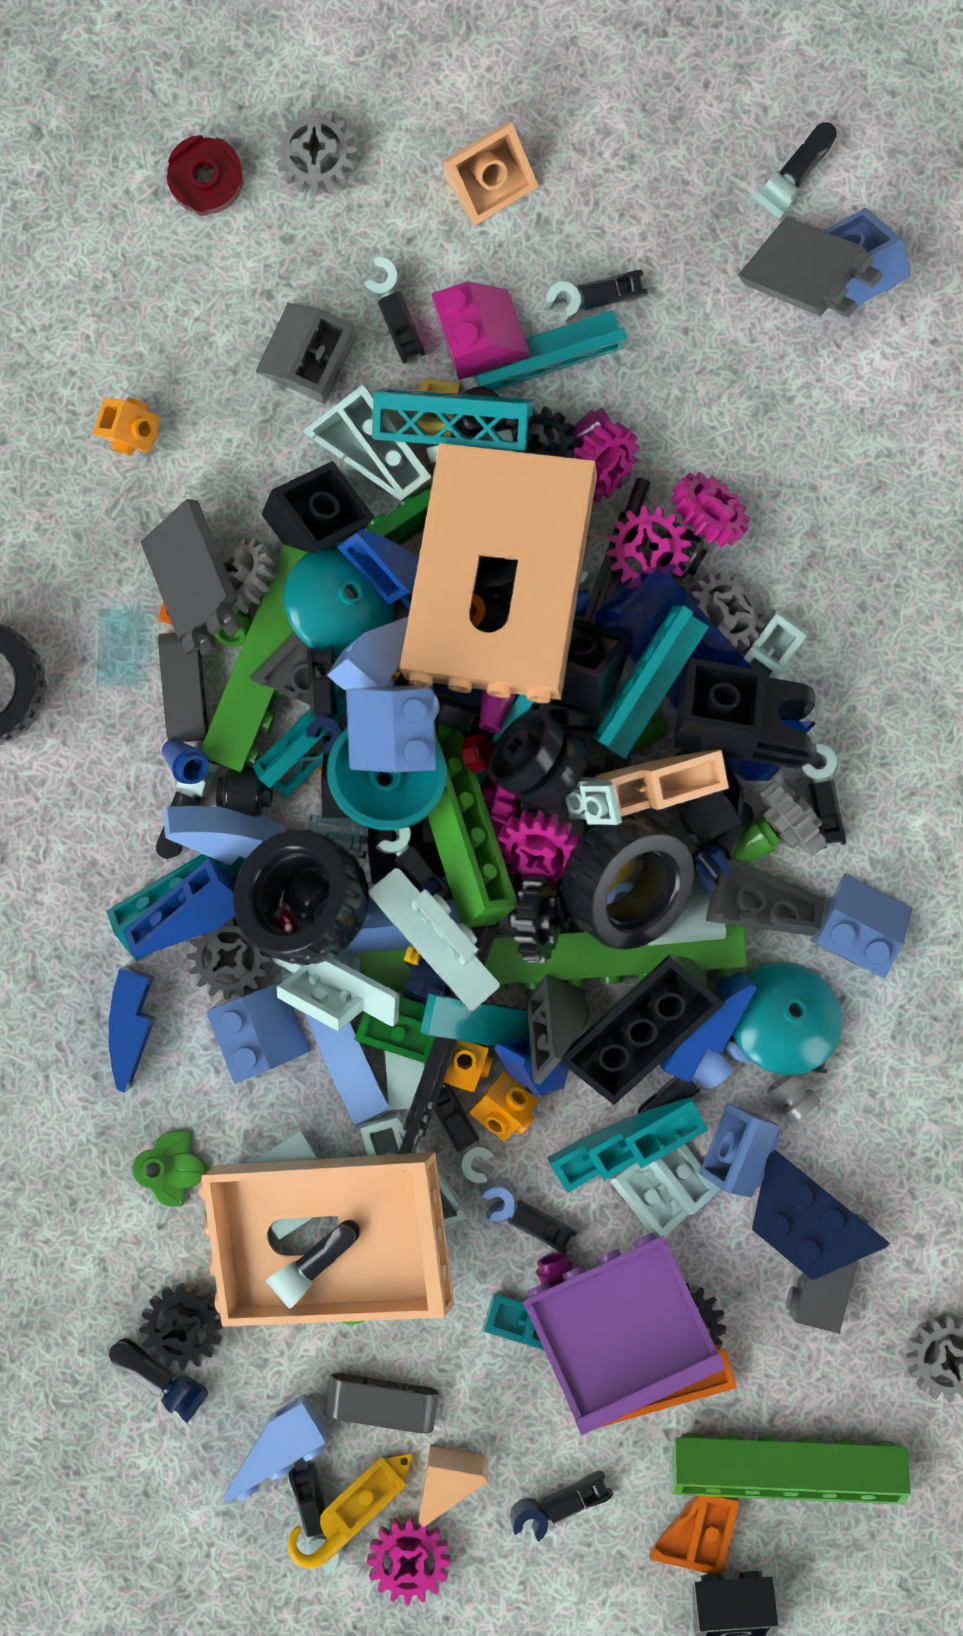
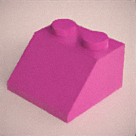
M467 281L431 293L436 317L458 380L531 357L507 289Z

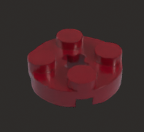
M203 135L192 136L180 142L170 154L166 174L167 184L173 197L182 207L197 215L207 216L225 210L237 199L244 184L242 165L237 153L226 141L217 137L213 139L210 137L203 138ZM200 167H203L205 170L211 168L215 170L211 175L212 180L206 183L203 181L199 183L196 181L199 177L197 170Z

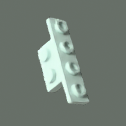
M398 868L391 871L369 890V896L468 1010L473 1011L499 988V982L475 956L478 948L474 945L478 942L477 938L463 923L459 926L456 925L448 915L451 912L450 907L437 893L431 896L426 889L420 893Z
M273 957V961L276 964L293 972L292 975L277 986V998L329 1027L339 1031L362 1011L390 1026H394L398 1022L399 994L389 987L361 974L359 971L333 958L318 964L298 965Z

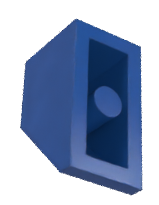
M529 1035L496 1043L495 1051L510 1077L524 1085L529 1093L546 1095L548 1092L564 1088L569 1069L561 1062L556 1065L541 1084L533 1082Z

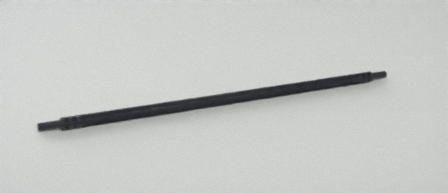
M639 477L636 478L626 509L620 512L617 521L624 524L628 523L629 520L626 512L629 510L637 517L640 515L641 507L651 484L650 481ZM616 526L612 535L618 536L620 530ZM638 526L630 532L625 543H631L638 532ZM610 541L607 551L615 549L616 543ZM607 552L582 619L601 626H605L624 572L623 569L616 572L612 571L611 566L617 562V558L607 556ZM554 699L553 704H563L559 699ZM552 710V717L559 722L560 710ZM520 802V807L515 817L520 820L523 811H527L531 817H536L538 812ZM505 864L506 869H507V872H508V871H509V868H510V864ZM508 873L513 887L517 873L512 875ZM500 921L495 925L473 928L472 933L478 941L474 944L478 948L475 956L484 966ZM451 990V993H450V996H449V997H452V998L457 997V996L454 994V992ZM435 1036L403 1126V1130L406 1132L398 1154L415 1153L420 1137H425L458 1040Z

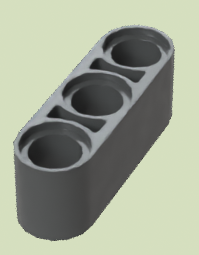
M176 632L159 634L158 648L167 739H178L181 742L203 741L208 732L205 687H201L204 686V675L200 648L192 655L185 654L182 645L183 639L178 638Z
M333 1373L329 1377L324 1415L340 1421L414 1433H432L439 1391L431 1387L344 1373Z

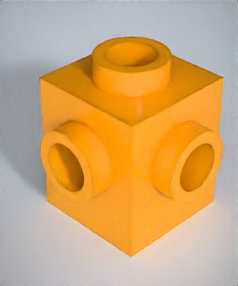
M127 397L126 400L104 398L92 434L111 442L110 449L127 456H133L134 451L150 453L151 447L158 436V426L161 417L149 412V405L143 401Z
M458 1040L444 1083L474 1093L479 1077L487 1078L493 1061V1057L487 1055L489 1047L480 1043ZM461 1054H468L471 1056V1060L468 1064L461 1065L457 1062L458 1057Z
M503 1071L486 1088L469 1113L482 1123L488 1131L505 1142L515 1131L521 1135L529 1127L535 1118L530 1112L539 1100Z

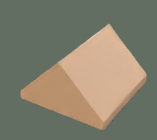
M510 120L443 160L444 177L474 226L539 187L513 123Z
M430 1445L419 1511V1523L422 1527H425L488 1483V1460L484 1454Z

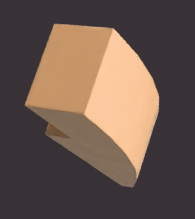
M719 749L645 762L595 776V778L604 779L614 784L621 817L648 808L663 809L728 788L722 751Z

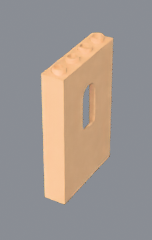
M439 443L399 668L404 678L409 680L411 685H427L432 687L433 683L448 685V689L461 693H469L472 688L487 690V694L500 698H509L511 693L527 695L526 698L528 700L538 703H549L550 699L561 700L597 479L595 461ZM480 556L518 560L508 621L500 630L492 633L479 631L470 621V609Z
M435 1152L215 1165L202 1175L199 1192L206 1206L205 1234L211 1242L210 1271L216 1279L215 1308L221 1315L222 1327L444 1318L454 1306ZM338 1216V1224L345 1220L355 1221L360 1227L359 1238L330 1266L313 1279V1283L306 1293L289 1309L265 1280L294 1260L298 1261L304 1254L284 1255L277 1252L270 1244L268 1237L269 1228L272 1223L279 1219Z

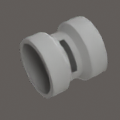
M801 1074L784 1075L767 1090L773 1101L784 1105L783 1114L790 1123L804 1117L821 1101L813 1090H805L804 1078Z

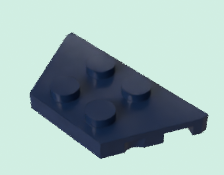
M774 1150L772 1153H769L765 1164V1175L761 1183L752 1230L811 1280L815 1281L837 1269L851 1265L866 1256L889 1247L890 1242L778 1151Z

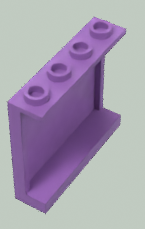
M654 1233L643 1236L633 1242L635 1249L621 1255L619 1249L611 1251L598 1258L599 1266L588 1271L585 1270L583 1265L570 1270L562 1275L565 1282L552 1288L548 1282L540 1284L528 1290L529 1298L522 1301L573 1413L581 1436L726 1368L664 1235L657 1239Z

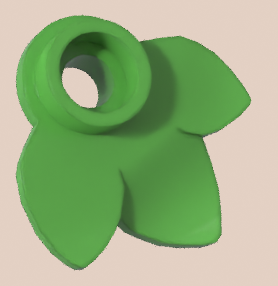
M175 1130L161 1135L153 1149L141 1152L133 1162L132 1173L135 1180L143 1187L151 1188L155 1199L165 1206H183L185 1202L184 1188L199 1184L202 1175L209 1170L201 1159L188 1153L192 1142V1132ZM151 1162H156L159 1165V1171L154 1176H148L145 1172L146 1166Z

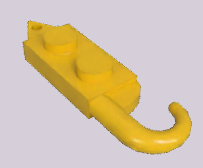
M409 1453L387 1459L381 1456L337 1497L320 1516L321 1529L327 1541L314 1553L308 1555L300 1552L297 1547V1538L302 1528L296 1526L289 1534L287 1541V1550L291 1560L298 1566L306 1569L318 1568L327 1563L407 1486L405 1479L413 1454ZM402 1458L407 1460V1465L401 1464Z

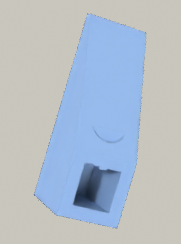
M408 617L363 633L342 651L327 676L345 691L350 688L393 686L395 680L391 677L394 672L400 671Z
M306 1394L272 1413L229 1484L224 1495L226 1503L236 1497L239 1501L248 1498L259 1489L257 1484L269 1477L272 1481L281 1478L292 1469L290 1464L302 1457L305 1461H308L325 1449L323 1444L327 1441L328 1431Z

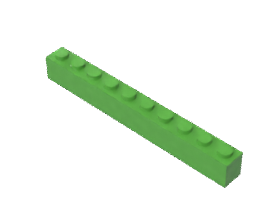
M725 924V939L650 946L647 944L639 948L625 950L608 947L585 931L559 932L556 948L551 949V959H546V963L523 961L522 953L517 952L519 942H516L515 935L498 936L494 938L485 967L500 984L495 992L508 991V984L523 983L524 989H535L546 974L573 986L585 985L584 978L600 977V984L623 983V976L638 975V981H641L669 954L690 958L703 970L714 969V976H730L737 973V968L747 967L744 926ZM407 949L359 953L361 974L389 987L395 992L404 991L412 969L403 960ZM447 986V992L450 995L451 989Z

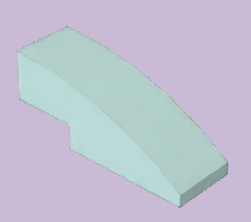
M777 609L760 632V637L752 643L736 666L766 671V677L777 678L784 669V666L806 639L809 631Z

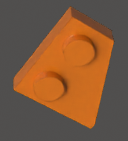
M694 1496L651 1547L649 1552L650 1560L708 1574H723L740 1503L739 1499L732 1497Z

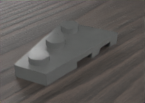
M294 631L249 677L256 683L269 686L282 692L283 695L289 698L297 699L310 705L307 648L309 646ZM328 666L315 667L316 677L327 676Z
M734 858L729 860L734 867L733 874L727 876L723 872L714 881L717 889L715 893L710 894L705 921L813 936L821 928L824 898Z

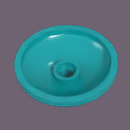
M330 546L316 554L307 553L293 566L285 582L283 598L287 618L298 637L309 647H313L315 651L327 650V646H333L335 658H338L342 651L363 633L394 622L395 602L388 605L337 548L338 546ZM349 589L353 593L354 599L348 598L344 590Z
M346 728L337 738L331 749L327 765V779L333 798L350 818L373 829L398 830L420 822L433 811L444 792L447 769L443 752L435 740L436 770L411 772L349 769L348 728ZM379 776H387L391 780V784L383 786L378 782L377 778Z
M772 962L750 972L747 976L756 985L757 989L732 1033L744 1055L760 1068L779 1075H800L812 1071L823 1064L835 1051L842 1032L841 1009L831 987L814 971L791 962ZM789 1006L797 1008L799 1017H793L790 1014Z

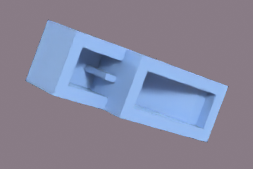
M172 806L166 807L163 811L165 838L230 866L239 856L247 859L250 853L263 841L273 835L286 831L285 824L261 815L253 817L222 807Z
M305 1013L317 1045L354 1125L359 1126L391 1111L363 1043L354 1040L357 1031L353 1021L351 1020L342 1029L337 1031Z

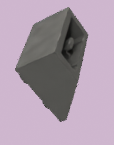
M287 303L256 369V373L325 404L357 337L355 326L321 309Z

